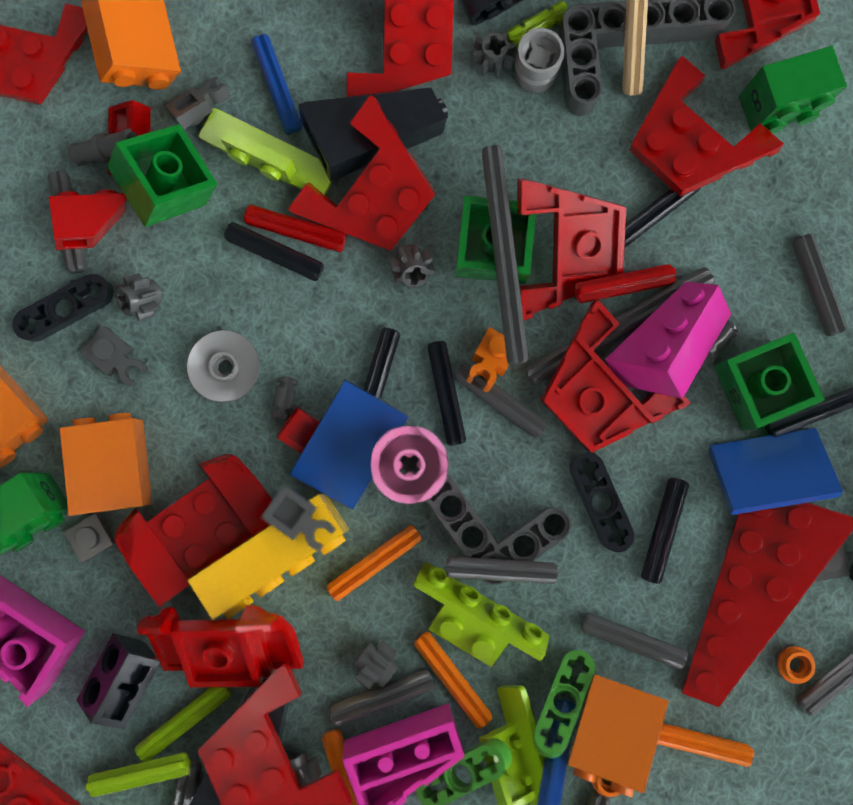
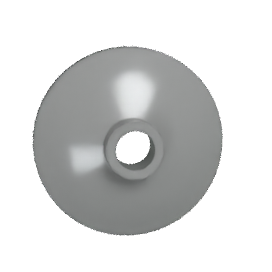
M226 330L215 331L203 336L191 349L187 361V373L194 389L203 397L216 402H230L246 395L255 385L260 370L259 357L252 343L244 336ZM226 361L232 364L231 372L222 374L220 371L221 364Z

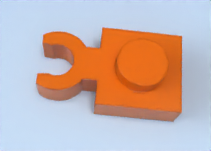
M491 327L488 328L471 359L477 364L472 366L466 378V382L471 383L475 376H483L487 382L483 389L486 393L492 389L497 379V374L503 377L510 365L507 362L504 334Z

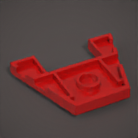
M384 0L383 73L347 72L346 97L400 91L450 75L452 72L454 0Z
M742 0L748 29L720 33L714 40L721 70L727 69L815 21L820 15L817 0Z
M65 3L55 37L0 25V96L42 105L64 72L65 64L73 52L78 51L84 42L83 37L88 30L82 7Z
M683 55L674 66L631 143L629 150L680 197L721 179L723 175L731 171L753 165L754 161L767 155L771 157L777 154L784 145L782 141L759 123L740 142L732 146L682 102L703 83L705 75Z
M371 95L350 124L378 146L379 151L338 205L309 182L303 187L288 210L296 215L392 251L436 195V192L412 154H409L402 143L398 132L383 113L377 99Z
M517 178V212L519 214L554 212L552 282L519 286L523 320L525 321L533 318L534 313L546 308L551 310L562 305V301L575 296L574 286L579 282L623 273L626 207L621 204L525 178Z
M599 300L590 304L540 399L577 441L591 453L632 434V431L663 419V416L675 410H681L691 403L685 396L682 399L653 392L640 402L594 352V349L620 323Z
M289 663L279 667L198 750L221 805H351L352 799L338 769L304 786L300 785L269 717L268 712L303 694Z

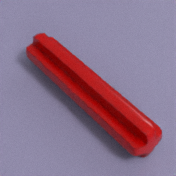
M252 204L247 206L244 213V221L250 226L336 252H342L346 244V234L335 229Z
M670 264L583 281L575 284L574 295L576 300L583 304L669 286L676 282L677 272Z

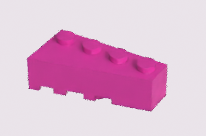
M0 575V678L4 683L10 681L21 693L18 698L28 707L48 693L86 631Z

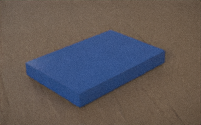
M345 379L294 464L290 475L345 506L354 509L372 479L371 457L375 445L390 430L403 427L408 419V415Z
M816 428L788 432L778 437L769 435L710 445L708 450L730 515L837 498L843 493V489Z

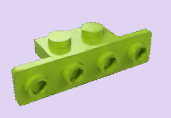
M217 108L212 109L213 112L210 113L199 133L201 141L227 153L228 157L243 166L249 164L259 169L261 174L273 181L278 182L281 180L300 190L310 182L326 195L333 181L330 182L318 158Z
M424 562L413 586L443 604L432 620L428 630L490 667L493 666L508 643L539 661L544 658L550 638L548 633L544 632L538 625L529 623L512 613L506 606L497 604L483 596L475 588L465 585L455 578L447 577L443 569Z
M503 685L497 688V693L506 724L479 738L480 743L490 738L499 739L509 747L512 754L510 767L500 778L492 781L493 790L498 805H526L527 803L529 805H537L545 757L537 752L533 744L536 723L531 709V701L524 686ZM487 755L485 757L486 764L499 761L496 755Z

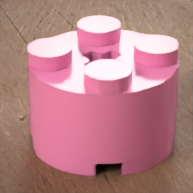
M403 426L392 429L380 438L373 449L371 457L372 477L378 489L393 501L405 504L425 501L434 496L446 480L448 472L446 450L437 436L424 428ZM404 456L409 459L414 456L419 458L416 465L420 470L416 475L412 472L404 475L400 471L404 466L400 460Z

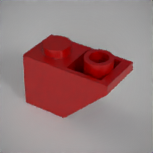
M105 189L90 195H79V193L74 191H64L56 196H49L56 250L94 248L125 213L127 199L124 193Z

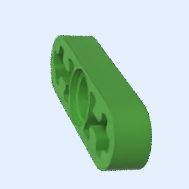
M572 650L563 657L533 736L534 747L543 757L557 758L564 753L595 672L594 660L585 651ZM576 661L583 663V670L587 674L581 672L574 687L568 684L572 674V668L568 664L574 666ZM560 693L570 695L575 701L574 710L569 713L558 711L554 706L553 700L555 696ZM555 719L561 722L556 735L561 744L554 743L550 748L544 745L545 738L540 734H548ZM563 723H569V726L566 727Z
M490 738L464 751L465 757L427 786L423 784L416 789L418 799L423 805H445L500 778L512 762V754L509 747L499 739ZM487 755H496L499 760L497 763L494 761L486 764L483 768L481 767L480 762ZM456 765H463L469 770L471 782H463L457 777L455 773ZM445 780L446 785L440 791H432L430 789V784L434 786Z

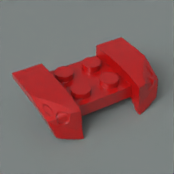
M224 454L198 464L208 477L207 480L148 521L144 519L136 507L116 529L115 542L120 552L159 607L189 586V579L271 525L261 516L273 500L255 475L237 456Z
M246 605L240 619L185 621L181 620L174 607L162 609L157 615H148L140 619L136 627L139 635H146L157 658L161 661L160 665L163 671H184L190 688L261 687L264 677H270L274 669H278L286 663H289L291 669H302L304 666L295 629L282 616L273 612H267L255 605Z

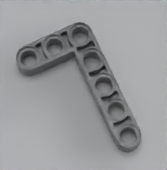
M626 0L576 4L569 7L564 13L559 29V37L563 41L565 49L561 64L564 98L567 109L576 116H585L592 112L601 94L602 83L598 48L624 46ZM648 0L647 21L651 26L646 28V44L714 39L718 34L723 33L735 14L734 1ZM709 14L715 15L719 20L713 19ZM674 17L683 19L685 23L677 21ZM605 23H612L617 28H609L605 25ZM577 25L581 27L582 31H575L570 26ZM581 58L586 62V65H578L572 59ZM584 91L590 96V99H581L575 92Z
M404 456L400 460L407 473L412 472L416 475L420 469L416 465L419 461L417 456L411 459ZM448 473L440 490L426 500L463 554L470 558L488 559L490 557H498L503 560L534 561L565 539L571 530V520L568 514L558 508L549 507L540 510L496 542ZM447 496H455L461 503L459 513L453 517L444 515L440 510L441 501ZM550 514H556L561 521L560 529L554 534H548L543 527L545 518ZM469 526L478 527L482 533L480 542L475 546H467L462 542V533ZM521 535H527L532 542L530 551L524 555L516 554L513 549L515 539ZM483 580L485 583H488L490 585H499L505 582L496 580Z

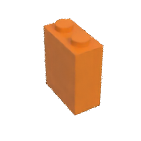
M164 0L81 1L100 82L114 83L119 87L136 85L147 86L152 90H162L167 88L179 75L181 69Z
M0 365V468H2L16 457L17 454L14 451L24 442L30 443L43 433L44 429L42 426L50 419Z
M117 413L108 415L109 421L96 423L95 418H80L72 420L73 426L60 428L68 516L153 505L143 420L132 418L131 413Z
M594 674L568 759V765L574 767L573 775L595 783L597 776L612 782L611 790L629 797H633L634 790L644 794L669 700Z

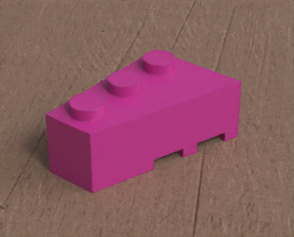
M685 282L605 359L612 372L626 387L683 399L731 316L730 309L719 285Z
M449 703L344 740L343 763L359 805H402L407 801L406 797L421 785L425 784L427 786L465 757L461 737Z

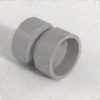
M537 28L524 34L520 40L513 73L515 81L527 92H544L552 87L556 81L565 51L563 41L557 33L550 29Z

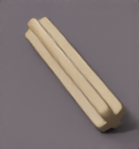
M626 0L622 91L625 95H639L643 91L648 0Z

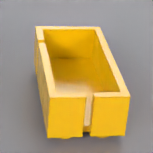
M318 494L309 500L318 507L312 517L315 520H327L336 528L332 534L324 528H318L315 532L316 540L324 545L321 552L323 555H326L346 541L342 534L350 529L330 498L325 494ZM271 525L189 579L188 582L212 620L221 614H224L226 619H229L243 610L246 605L254 602L250 595L256 592L258 597L261 598L283 583L285 580L281 575L286 571L291 576H294L316 560L312 554L318 550L311 548L307 544L305 534L300 532L295 540H292Z

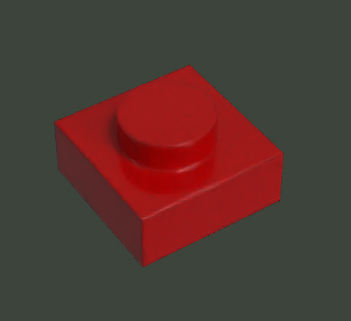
M297 406L277 433V439L301 454L320 421Z

